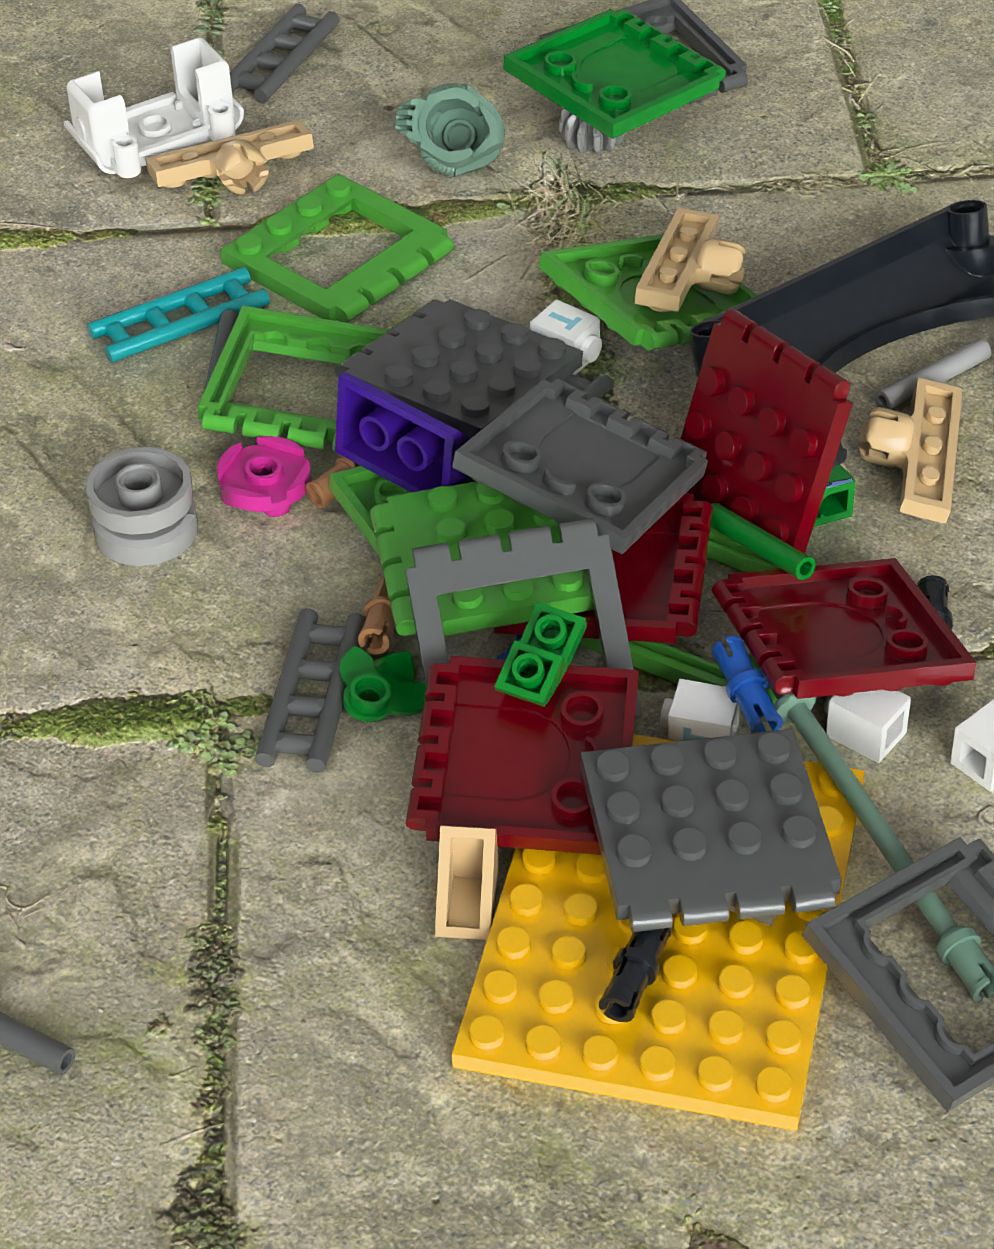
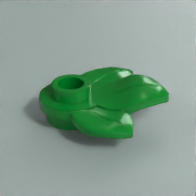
M353 646L341 659L339 666V675L346 686L343 695V705L348 714L363 722H377L385 719L390 714L412 716L421 713L424 703L427 702L424 698L426 686L425 683L414 682L415 669L411 652L402 651L373 660L368 653L357 646Z

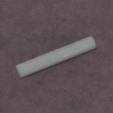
M978 339L884 387L875 393L877 406L892 410L911 400L918 377L943 383L988 360L992 354L989 344L984 339Z

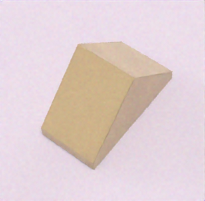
M440 826L435 937L487 940L494 919L499 880L497 828Z

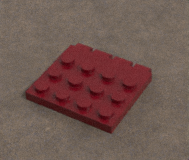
M729 309L726 311L722 322L714 323L680 438L707 452L705 459L708 460L705 474L687 493L694 494V498L698 501H707L710 504L719 503L805 553L853 402L847 399L850 383L827 367L821 366L819 362L794 346H789L786 341L764 327L758 326L756 322L737 310Z
M694 494L683 495L623 554L611 549L628 641L676 643L677 636L690 637L697 633L713 507L707 501L694 500ZM594 610L574 613L584 617L587 622V628L582 638L599 639ZM528 622L494 627V633L523 635Z
M896 558L817 565L813 574L806 580H799L782 569L728 574V579L717 581L712 586V594L727 614L732 625L742 640H744L745 645L778 694L793 693L797 699L830 695L845 697L858 692L877 690L898 691L905 687L923 685L946 686L952 682L974 680L977 662Z
M450 656L449 664L434 663L430 665L424 697L427 702L424 703L418 737L420 744L416 750L411 783L414 788L410 791L406 826L412 830L426 831V841H440L441 825L497 828L498 847L601 855L580 769L581 752L633 747L639 670L569 665L554 694L546 706L542 707L495 690L494 686L506 660Z

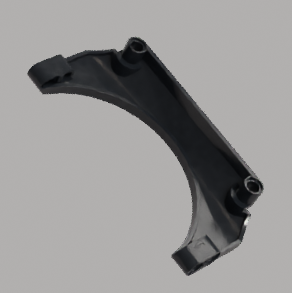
M965 200L953 203L730 309L737 310L756 322L758 326L764 327L786 341L789 346H794L819 362L821 366H825L835 373L864 354L909 335L958 322L994 317V236L989 235L987 204L980 200ZM726 311L706 319L690 329L695 374L697 377L700 373L714 323L722 322ZM840 443L833 468L845 462L847 458V449L842 447V443Z

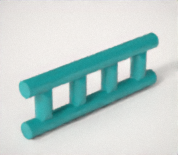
M243 266L87 323V330L92 340L108 335L113 341V344L105 346L106 356L109 362L113 363L219 323L220 315L224 311L232 310L239 314L242 306L255 308L267 306L270 304V298L264 288L249 293L243 287L244 284L251 281L247 268ZM222 292H226L232 299L211 308L204 301V299ZM187 306L193 313L173 322L165 315V313ZM146 320L154 328L132 337L125 329Z

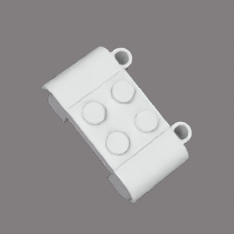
M198 37L171 46L176 94L170 92L125 108L121 95L104 100L99 71L72 79L67 83L66 88L72 124L68 120L64 121V127L103 172L108 174L117 173L123 178L135 177L140 174L142 166H147L146 157L236 135L235 130L243 120L244 110L232 97L228 63L206 40Z

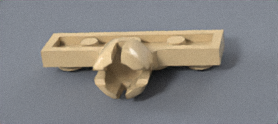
M300 120L146 157L145 160L148 173L158 187L175 188L185 184L186 180L198 177H218L230 192L245 195L246 187L253 193L265 183L269 175V170L264 165L267 160L278 157L283 159L295 158L301 155L302 151L314 149L312 133Z
M677 208L636 287L634 304L648 306L650 309L658 312H679L690 287L694 284L705 291L726 295L737 293L745 272L741 265L743 255L746 256V248L739 242L714 238L718 231L720 215Z
M918 377L913 389L910 416L907 413L883 407L871 408L867 414L873 418L862 428L859 439L860 447H858L859 456L867 462L902 469L903 481L899 512L946 524L952 505L963 388Z

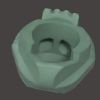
M442 84L429 90L428 95L424 99L412 98L400 107H397L395 129L420 150L421 158H423L424 162H427L431 169L440 174L443 173L450 178L486 166L497 157L504 145L505 128L499 112L492 103L468 84Z

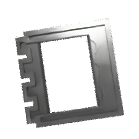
M648 0L623 8L644 20L646 24L648 23L664 33H672L676 30L701 56L708 58L726 70L719 89L688 104L715 96L718 90L724 93L747 85V64L683 1ZM570 26L540 35V39L550 36Z
M589 518L559 523L558 529L561 542L554 544L549 525L508 532L510 551L502 552L499 534L459 540L460 560L451 561L448 543L412 548L415 567L406 569L405 574L425 686L430 665L434 663L449 664L439 602L437 600L438 594L584 569L587 570L605 668L634 670L609 535L598 536L595 519ZM638 690L635 719L643 716Z
M961 837L806 923L802 936L946 1112L951 1111L994 1084V1042L975 1054L966 1044H957L942 1026L944 1018L929 1000L920 999L905 981L907 973L892 956H884L869 938L871 930L869 928L941 886L948 884L994 937V854L981 839H977L967 845Z

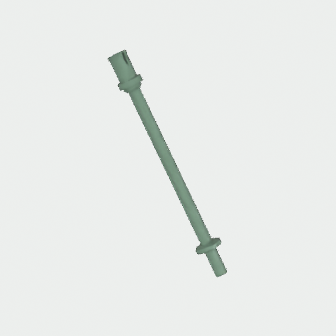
M765 676L768 687L777 698L774 706L778 714L781 715L783 724L794 723L894 872L896 873L914 863L907 850L810 710L816 702V697L797 699L793 693L778 694ZM935 891L915 901L939 936L936 953L944 964L952 965L974 1001H982L984 996L986 998L992 997L994 995V967L979 947L981 938L974 928L958 926Z

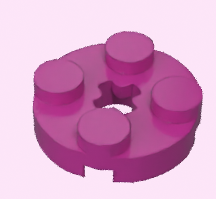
M262 436L256 437L257 445L242 448V442H239L228 448L217 463L221 500L224 504L247 511L264 512L270 517H279L287 514L291 509V504L297 502L306 494L305 485L312 481L309 459L307 460L304 457V449L296 442L282 437ZM267 471H268V472H272V474L262 476V475H264Z

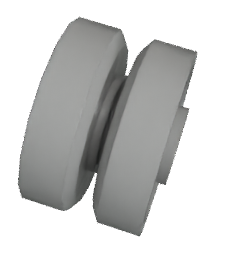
M154 447L127 448L108 455L93 467L87 477L86 494L89 510L92 514L95 543L103 555L117 563L136 567L158 565L178 557L192 545L198 534V520L195 501L193 500L191 472L181 457L168 450Z

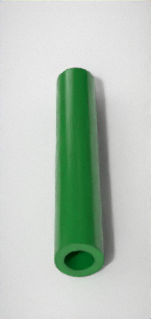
M719 503L711 504L713 507L711 527L799 580H806L813 574L816 564L812 557Z

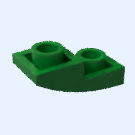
M537 602L520 642L516 640L513 642L494 686L495 690L545 707L561 682L587 628L586 619Z

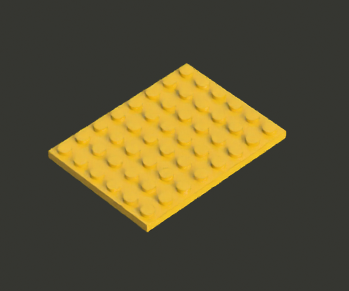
M637 734L633 735V746L678 742ZM804 761L841 877L839 894L834 895L836 907L841 904L857 816L822 764ZM850 768L863 787L865 770ZM515 848L452 1051L453 1068L797 1131L828 973L827 965L805 940L802 933L806 923L831 909L794 913L790 900H786L785 913L777 915L772 926L752 918L739 920L736 912L729 910L728 921L682 926L679 913L672 914V934L659 957V973L653 984L647 985L634 1018L626 1023L617 1022L604 1015L605 1009L600 1010L599 1001L612 979L614 958L621 948L626 947L632 932L628 919H616L602 856Z

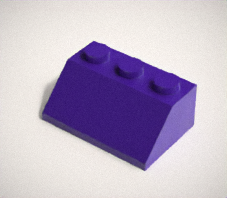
M347 372L339 375L336 453L411 493L434 489L440 486L476 482L470 476L452 468L455 451L471 438Z

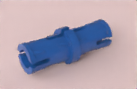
M735 635L725 637L733 653L731 657L726 652L721 640L718 641L711 650L713 658L717 661L728 682L725 687L726 692L733 703L737 702L749 726L750 733L767 732L761 721L762 717H765L772 731L779 730L783 724V719L778 714L766 691L768 682L763 672L754 668L742 638Z

